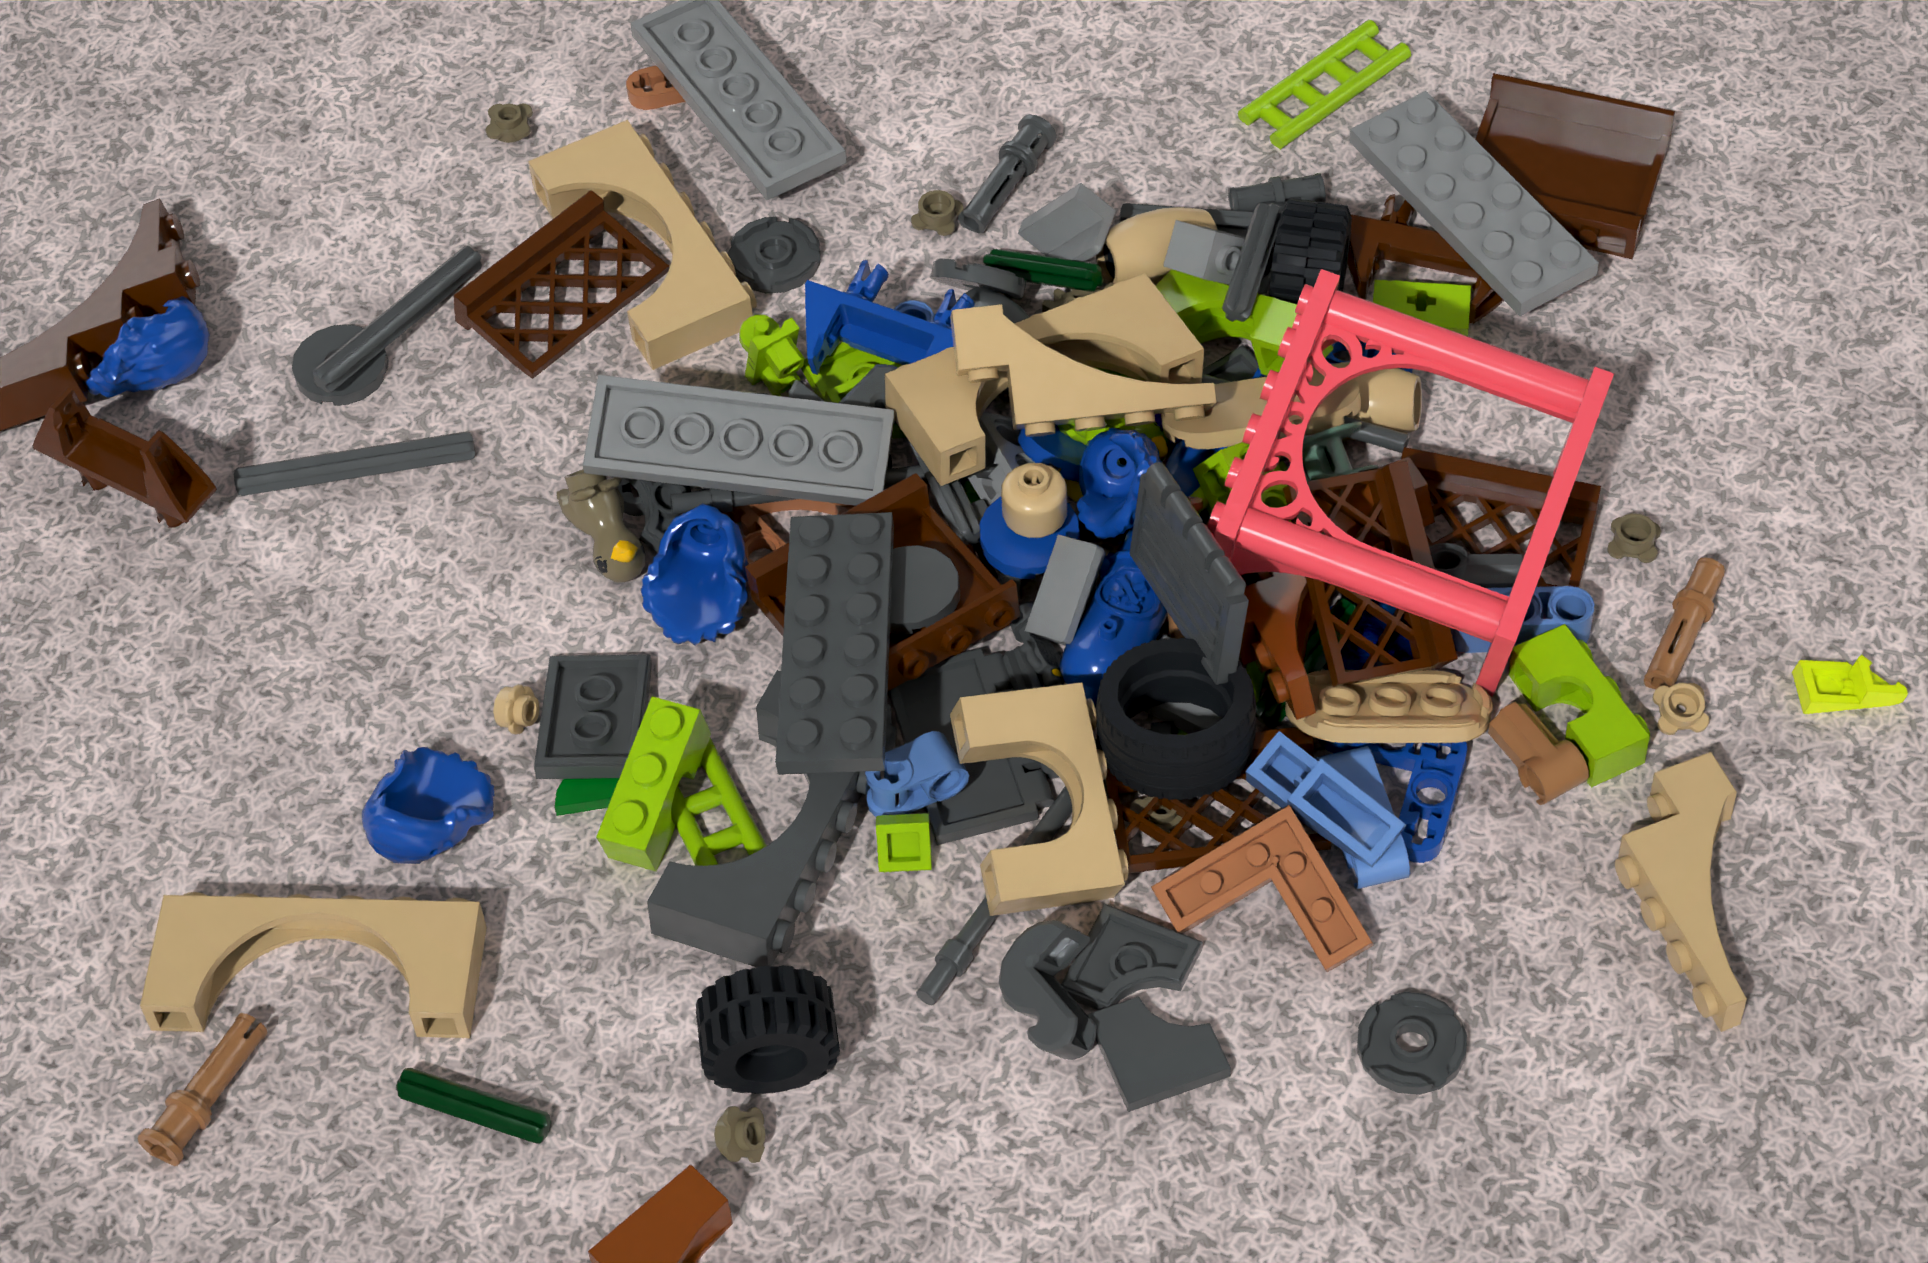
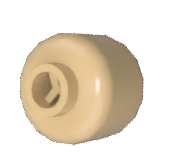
M1027 463L1014 468L1007 474L1002 483V515L1007 526L1012 531L1027 538H1042L1053 534L1062 527L1067 517V484L1060 472L1052 466L1042 463Z

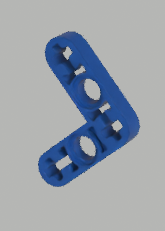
M1319 739L1320 744L1332 753L1368 746L1375 763L1412 771L1399 819L1406 824L1401 835L1407 849L1408 858L1411 862L1424 863L1433 860L1439 855L1443 847L1466 764V741L1459 743H1422L1420 755L1414 754L1415 743H1406L1402 749L1390 751L1381 747L1379 743H1336ZM1441 746L1450 747V753L1446 759L1436 758V752L1440 750ZM1433 787L1441 790L1446 798L1441 803L1435 805L1426 804L1418 798L1417 793L1423 788ZM1419 817L1428 820L1427 838L1423 840L1422 844L1412 843V836L1416 834Z

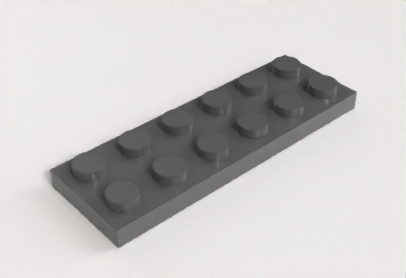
M892 512L791 517L775 759L778 775L885 771L894 544Z

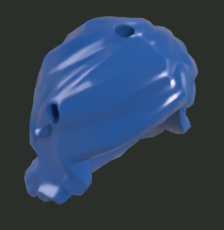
M181 296L177 299L168 300L163 305L168 307L165 313L129 319L121 327L116 342L110 345L104 353L103 361L90 372L91 377L86 381L89 392L93 395L101 393V395L110 398L125 391L133 393L143 390L157 391L165 386L178 383L196 373L208 355L210 337L202 312L186 297Z
M1110 428L1107 432L1097 434L1087 443L1078 469L1079 485L1083 497L1077 501L1076 506L1080 512L1078 514L1079 520L1085 524L1087 530L1094 532L1097 538H1114L1124 534L1127 529L1134 526L1141 474H1145L1152 464L1162 463L1155 443L1145 434L1139 433L1136 430ZM1120 458L1126 460V465L1120 463Z
M702 503L675 517L660 541L659 551L653 557V563L648 566V574L644 575L642 579L641 594L643 597L642 606L645 611L651 613L653 621L657 626L663 628V635L666 638H671L673 643L681 644L689 641L696 646L702 639L716 642L718 634L733 632L736 626L735 622L743 618L741 611L748 598L746 590L748 579L745 566L749 565L745 554V544L739 526L728 515L722 514L716 507Z
M420 747L411 752L403 750L400 759L394 761V770L387 773L378 782L362 810L363 829L366 832L369 844L376 853L393 863L420 864L455 846L467 836L470 827L486 824L493 818L494 786L491 784V778L488 774L478 771L476 762L472 760L462 761L460 755L456 752L447 755L442 751L431 750L428 747Z

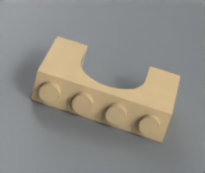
M1083 683L960 697L950 713L960 764L1012 757H1022L1038 761L1049 767L1060 777L1069 792L1072 803L1071 824L1068 832L1063 836L1045 843L990 850L984 858L980 868L990 916L1114 898L1125 885L1124 881L1128 879V861L1124 850L1117 849L1114 830L1117 829L1118 825L1117 809L1113 799H1107L1103 782L1107 776L1106 758L1100 748L1096 749L1093 730L1096 728V710L1093 701L1085 697Z

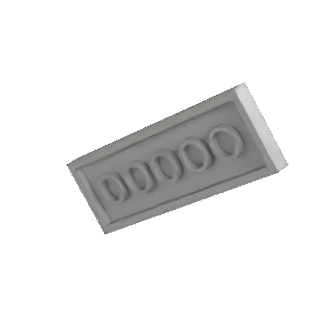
M680 0L630 23L633 38L766 200L772 199L847 163L846 150L719 0Z
M1427 91L1350 129L1349 142L1519 316L1597 276L1599 262Z
M598 375L583 460V470L586 474L857 506L884 491L894 424V410Z

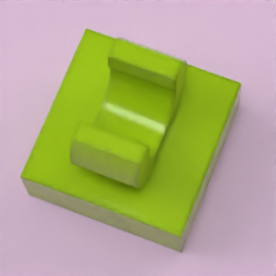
M929 813L876 816L879 872L932 870Z

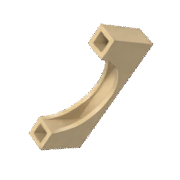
M188 892L183 895H163L140 1007L151 1031L204 1032L208 1016L218 996L235 975L248 964L276 948L294 942L325 938L355 942L378 952L388 959L404 976L409 985V1015L417 1037L470 1038L487 926L480 902L468 901L463 898L428 901L416 900L411 897H396L392 900L364 899L353 895L343 896L340 899L311 898L301 894H294L288 897H259L250 893H241L236 896H207L198 892Z

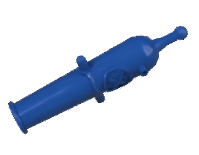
M1177 439L1175 443L1170 441L1168 444L1170 456L1165 466L1179 485L1180 491L1186 496H1190L1200 487L1193 468L1219 450L1227 447L1193 449L1186 447L1182 439ZM1204 509L1199 516L1203 523L1206 524L1209 514ZM1133 527L1129 529L1116 553L1109 552L1107 556L1105 555L1099 572L1101 582L1079 621L1073 641L1070 644H1066L1060 662V669L1065 684L1082 682L1085 697L1093 701L1095 708L1100 682L1108 666H1111V663L1127 650H1131L1133 647L1140 646L1145 642L1156 641L1168 613L1129 554Z

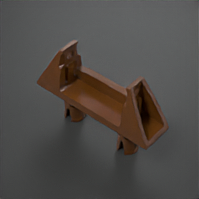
M1395 194L1388 196L1384 204L1385 208L1381 220L1351 214V237L1347 265L1359 298L1367 299L1370 285H1372L1376 271L1380 267L1379 262L1385 259L1477 278L1476 283L1472 286L1474 294L1470 302L1469 323H1476L1504 302L1437 231L1408 226L1415 209L1406 200H1404L1398 212H1395Z
M70 387L50 406L33 443L34 450L79 471L83 486L89 482L93 489L92 491L110 486L155 508L158 522L160 523L165 519L168 528L177 527L183 523L187 524L217 490L206 473L164 432L158 430L149 441H146L101 418L98 419L90 415L86 406L77 398L74 389Z

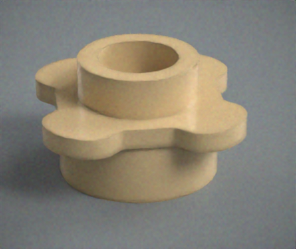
M1678 683L1670 688L1663 685L1655 690L1652 699L1659 707L1660 719L1657 722V726L1662 733L1674 735L1677 730L1691 729L1699 733L1707 728L1709 717L1703 712L1705 709L1704 691L1699 685L1695 683ZM1682 705L1686 711L1680 713L1676 710V706Z

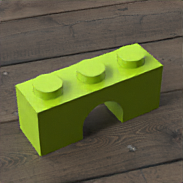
M1566 624L1513 647L1508 675L1535 712L1553 704L1564 703L1575 706L1584 713L1583 716L1567 723L1565 740L1572 742L1583 755L1589 770L1587 783L1591 788L1645 763L1648 743L1650 741V732L1646 722L1639 714H1633L1622 700L1621 692L1616 682L1610 676L1605 677L1594 663L1588 645L1582 639L1577 640Z
M651 697L596 836L608 858L657 872L675 829L671 809L676 788L682 777L694 780L711 736L710 729L700 709Z

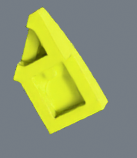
M1863 655L1858 657L1853 666L1848 662L1799 660L1792 671L1803 714L1892 706L1903 703L1908 695V691L1900 682L1890 685L1870 670L1872 662Z

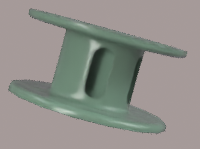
M1361 422L1343 424L1304 438L1302 460L1307 481L1379 468L1378 465H1367L1356 469L1351 467L1341 440L1360 430ZM1277 456L1279 457V462L1289 460L1285 456Z

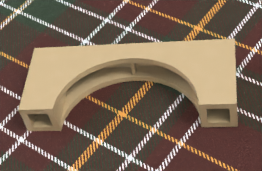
M628 120L528 161L534 191L552 218H555L592 190L604 200V210L606 212L627 216L646 225L664 241L672 253L670 269L660 287L644 302L627 311L632 340L652 370L739 333L743 322L753 316L752 309L757 307V302L750 285L746 281L739 282L734 265L727 252L722 251L719 253L705 221L700 223L697 221L687 194L684 191L680 193L676 191L667 165L664 162L660 164L656 162L648 138L645 134L638 135Z
M1146 273L1126 281L1117 282L1113 286L1085 297L1076 298L1069 303L1040 314L1032 315L1025 320L1015 323L1016 326L1045 346L1090 367L1115 371L1133 379L1170 384H1196L1202 382L1203 346ZM954 347L946 348L940 353L911 364L902 365L896 370L885 373L886 408L894 410V420L940 486L985 469L986 435L980 427L979 421L991 401L1008 387L1007 371H999V379L988 382L970 383L968 375L957 376Z

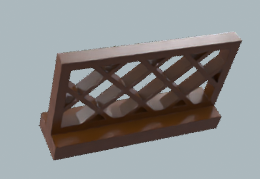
M590 190L454 294L455 321L466 330L473 328L514 366L533 379L668 273L669 265L604 210V200L594 191ZM605 229L618 241L617 249L590 248V240ZM563 260H584L583 275H556V266ZM589 260L617 261V276L589 275ZM622 261L643 262L651 270L642 277L622 276ZM530 286L550 287L549 302L521 301L522 292ZM555 287H583V303L555 302ZM588 288H616V297L609 303H588ZM495 313H515V329H494L486 320ZM521 314H549L548 330L520 329ZM554 314L582 315V324L575 330H554ZM520 341L548 342V351L532 362L519 351ZM553 341H559L553 346Z
M1404 447L1401 459L1410 457L1427 482L1430 499L1435 504L1432 506L1434 517L1442 514L1454 530L1433 543L1426 535L1429 547L1439 543L1454 544L1461 540L1470 554H1504L1510 550L1513 554H1522L1523 560L1525 553L1519 545L1531 538L1553 476ZM1579 481L1574 482L1560 522L1565 521L1583 525L1580 537L1564 546H1561L1554 537L1550 547L1553 552L1548 554L1543 567L1544 569L1560 560L1571 575L1568 586H1580L1599 508L1600 485ZM1464 501L1477 504L1484 515L1464 526L1461 525L1450 510ZM1512 511L1525 513L1533 525L1512 536L1500 518ZM1491 524L1503 542L1482 553L1469 535ZM1576 551L1575 560L1573 562L1569 555ZM1540 575L1536 587L1557 586L1546 583Z
M1407 461L1390 463L1381 469L1307 481L1312 494L1315 493L1332 505L1326 515L1332 522L1338 511H1341L1361 525L1355 539L1362 542L1369 531L1384 541L1386 552L1435 569ZM1369 484L1374 506L1368 516L1345 501L1354 486ZM1289 485L1283 488L1288 505L1296 499L1297 492ZM1342 489L1339 495H1336L1331 490ZM1300 512L1299 515L1291 520V523L1296 524L1298 518L1306 526H1311L1312 523L1311 517L1304 512ZM1305 577L1333 687L1421 670H1437L1458 659L1450 627L1396 608L1392 615L1371 601V598L1327 583L1324 589L1323 581ZM1334 589L1357 604L1346 624L1330 612L1328 600ZM1364 610L1386 624L1376 644L1353 629ZM1402 615H1403L1404 623H1403L1402 621H1400ZM1335 630H1336L1338 633H1340V635H1339L1338 638H1337V636H1336ZM1394 630L1409 640L1413 660L1400 662L1383 650ZM1347 639L1370 654L1361 670L1345 672L1340 651ZM1377 659L1383 664H1385L1382 666L1373 667Z
M1296 727L1256 732L1250 761L1246 765L1245 770H1242L1241 775L1237 776L1236 779L1246 780V770L1278 731L1314 758L1313 737ZM1108 768L1106 779L1103 780L1107 799H1113L1117 809L1118 825L1117 829L1114 830L1117 849H1123L1126 854L1129 873L1185 867L1221 846L1222 843L1224 844L1236 837L1231 832L1243 818L1255 825L1268 818L1253 809L1254 805L1264 795L1256 788L1244 802L1221 788V790L1212 792L1210 795H1203L1192 808L1177 799L1168 800L1154 797L1142 812L1137 814L1121 804L1119 794L1138 791H1133L1130 787L1123 785L1121 781L1119 782ZM1213 799L1235 812L1223 827L1218 826L1201 815ZM1161 805L1169 810H1176V814L1182 817V820L1170 833L1148 821L1153 811L1156 812ZM1124 820L1130 824L1126 830ZM1191 824L1213 837L1205 847L1191 848L1178 839ZM1141 830L1161 844L1153 853L1130 855L1128 843ZM1318 833L1308 834L1317 851L1331 849L1332 843Z

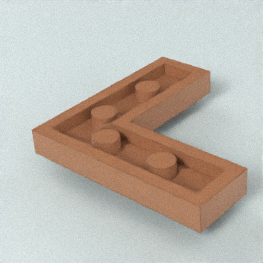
M1290 805L1151 886L1177 933H1185L1268 883L1273 882L1326 972L1374 946Z

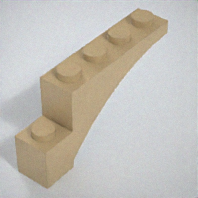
M1002 304L955 309L951 312L950 319L957 376L968 375L970 383L997 380L999 379V371H1007L1013 430L1025 429L1026 437L1055 434V425L1075 423L1076 431L1105 428V420L1125 418V426L1155 423L1156 414L1174 413L1176 421L1199 419L1205 417L1204 409H1211L1216 404L1214 383L1170 384L1141 381L1109 374L1076 362L1045 346L1016 326L1003 315Z
M1712 752L1654 773L1650 796L1647 798V807L1655 823L1622 835L1618 859L1615 860V869L1622 885L1626 889L1634 888L1641 899L1640 909L1648 928L1651 931L1659 930L1667 942L1666 953L1674 971L1677 974L1685 973L1693 985L1692 995L1698 1011L1704 1018L1712 1016L1722 1032L1741 1024L1747 998L1729 966L1721 944L1711 897L1710 868L1712 849L1721 822L1731 819L1737 791Z

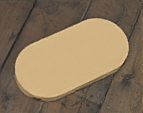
M1314 370L1312 381L1309 384L1319 386L1323 383L1325 377L1317 370ZM1267 377L1214 384L1216 404L1211 409H1204L1205 417L1176 421L1174 413L1161 414L1165 437L1174 443L1177 439H1182L1186 447L1193 449H1215L1241 443L1252 413L1262 416L1267 401L1260 399ZM1355 379L1347 381L1326 397L1313 414L1305 435L1316 434L1344 424V416L1351 414L1354 417L1360 411V390ZM1296 395L1294 402H1301ZM1292 415L1288 418L1295 425L1303 422L1302 418L1298 415ZM1281 432L1279 439L1287 437Z
M1329 670L1315 671L1307 674L1316 713L1296 720L1287 702L1285 705L1286 715L1296 728L1312 737L1336 743H1459L1470 741L1487 731L1493 708L1491 697L1481 686L1473 682L1472 688L1467 685L1460 684L1462 677L1450 672L1437 670H1421L1338 687L1332 686ZM1345 670V672L1356 671V670Z

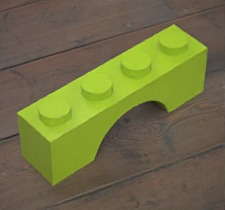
M1171 269L1156 285V288L1199 343L1221 337H1240L1251 340L1260 373L1268 376L1270 370L1280 371L1285 358L1277 356L1287 327L1292 328L1297 315L1295 313L1297 304L1257 293L1249 318L1244 322L1238 320L1232 322L1225 317L1226 313L1222 309L1229 288L1227 284L1202 279ZM1332 345L1323 350L1324 358L1333 350Z

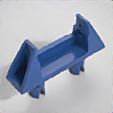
M863 260L860 263L859 269L846 292L807 280L805 283L807 359L811 372L818 375L820 372L819 368L827 355L831 356L840 341L849 344L852 348L901 365L911 364L940 353L946 348L954 347L950 319L952 310L973 308L975 303L965 293L956 302L954 290L949 289L945 293L944 300L932 322L873 303L882 285L887 281L889 274L880 264H877L871 272L868 260Z

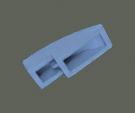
M1278 731L1246 770V781L1281 808L1290 805L1299 821L1370 867L1375 865L1406 827L1404 822L1323 759L1317 761L1280 731Z

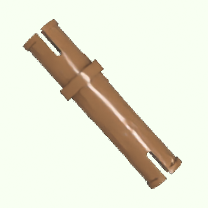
M1711 558L1698 559L1685 589L1679 591L1672 603L1674 613L1644 676L1646 687L1656 690L1663 685L1669 688L1675 685L1702 624L1710 620L1715 610L1713 599L1725 573V568L1720 562Z

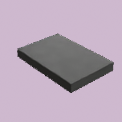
M650 654L550 656L534 762L536 779L620 778L648 707L652 667Z

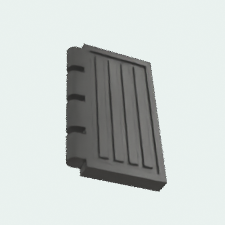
M1161 462L1152 464L1147 469V472L1141 474L1129 554L1184 638L1194 639L1207 657H1202L1201 663L1215 685L1227 683L1228 674L1236 672L1249 602L1244 594L1246 583L1230 559L1225 556V552L1208 527L1203 523L1186 495L1180 491L1179 485L1166 466Z
M982 648L952 655L927 669L918 678L908 680L888 691L904 744L913 741L925 733L939 731L945 735L958 756L950 713L960 697L1014 691V689H1011L1012 685L1003 661L1004 655L993 653L984 656ZM1022 757L964 763L963 765L969 773V780L966 786L958 794L947 800L937 801L925 806L926 813H929V822L936 844L940 845L1038 820V810L1050 807L1054 802V798L1045 773L1039 770L1041 766L1038 761Z

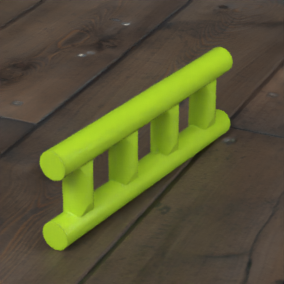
M1368 19L1239 110V120L1248 126L1259 118L1267 122L1277 130L1270 135V141L1281 150L1410 58L1411 51L1403 42L1388 50L1372 39L1378 35L1379 29L1374 21ZM1356 49L1373 61L1358 73L1341 62L1342 59ZM1324 72L1341 83L1340 86L1326 96L1308 84ZM1291 95H1294L1309 106L1308 109L1294 119L1276 107Z
M710 737L699 767L703 766L713 786L685 798L677 786L671 809L672 820L695 866L718 865L714 855L741 844L744 845L748 855L756 853L767 846ZM723 805L733 826L704 837L694 816Z

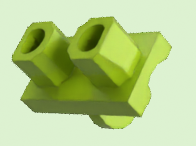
M754 315L743 322L739 332L741 346L748 352L745 370L746 379L752 385L763 381L774 396H780L782 392L792 387L795 380H801L796 372L804 365L805 358L796 346L800 328L792 317L785 320L780 329L779 324L773 318L766 315Z

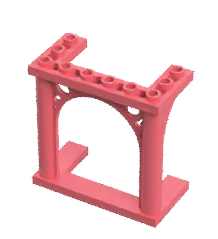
M1321 269L1314 287L1307 284L1303 287L1295 309L1297 315L1292 328L1287 327L1277 356L1285 358L1279 372L1270 370L1260 395V399L1267 401L1262 416L1255 413L1251 415L1242 440L1243 443L1249 444V448L1244 460L1238 457L1234 458L1224 485L1232 490L1226 504L1219 501L1216 502L1207 527L1225 552V556L1230 559L1240 575L1254 572H1279L1313 578L1491 642L1475 684L1481 686L1489 696L1493 697L1519 635L1614 373L1594 367L1588 380L1339 291L1337 288L1340 275ZM1359 341L1366 343L1365 350L1375 349L1379 350V353L1373 358L1362 356V346ZM1336 342L1342 343L1349 352L1350 364L1345 368L1332 366L1324 358L1323 350ZM1314 368L1325 377L1323 383L1319 386L1309 384L1312 381ZM1394 368L1416 369L1449 378L1572 423L1509 596L1360 542L1345 533L1326 516L1314 499L1307 484L1303 468L1302 449L1307 426L1319 405L1328 395L1347 381L1369 372ZM1296 395L1301 402H1294ZM1292 415H1298L1302 418L1303 422L1295 425L1288 418ZM1281 432L1287 436L1279 439ZM1277 456H1285L1289 459L1290 466L1288 470L1272 471L1279 463V457ZM1274 485H1289L1297 492V497L1292 503L1280 508L1269 507L1261 500L1262 493ZM1300 512H1304L1311 517L1312 523L1311 526H1306L1298 518L1296 524L1289 522V520L1295 518Z

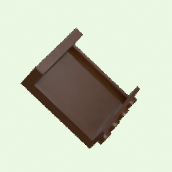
M1493 73L1490 99L1475 140L1585 249L1633 259L1671 141L1675 111Z
M917 473L840 514L892 512L894 521L893 549L916 545L936 549L951 559L959 574L960 601L953 613L928 627L912 629L913 634L911 635L890 633L888 691L908 680L918 678L930 667L952 655L962 653L969 645L994 631L1004 629L1013 620L1020 617L1016 583L1010 580L1001 585L930 506L927 484ZM789 543L745 566L752 600L782 636L784 632Z

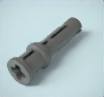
M1032 114L1025 115L1020 120L1017 134L1011 141H1006L999 149L998 164L982 183L980 189L964 211L959 214L958 220L963 228L978 234L980 232L983 233L1022 176L1027 177L1036 170L1039 156L1044 149H1050L1057 139L1055 129L1049 122Z

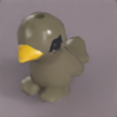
M583 469L565 476L568 489L557 491L559 505L568 521L593 538V562L597 570L605 578L614 582H628L636 578L645 565V550L642 542L625 527L623 522L624 498L617 487L622 482V478L612 477L607 479L603 475L586 474Z

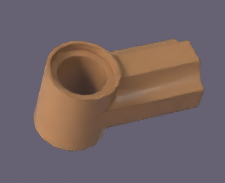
M1515 701L1505 706L1489 722L1488 734L1517 766L1518 775L1524 788L1530 786L1540 798L1536 800L1539 805L1550 802L1588 780L1589 770L1578 748L1568 740L1559 742L1526 703L1517 704Z

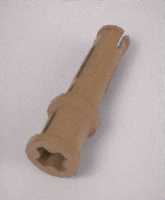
M240 1013L236 1017L233 1025L185 1089H179L170 1093L165 1100L167 1108L151 1129L145 1128L138 1135V1142L146 1152L173 1166L180 1164L184 1157L182 1152L184 1147L198 1129L204 1130L209 1125L212 1115L210 1108L260 1041L267 1036V1029L261 1022L255 1029H251L244 1038V1034L256 1018L245 1013Z

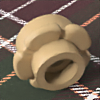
M521 684L501 689L494 702V719L500 727L508 728V731L515 735L521 734L524 731V727L532 726L539 715V701L535 697L533 690L529 686Z

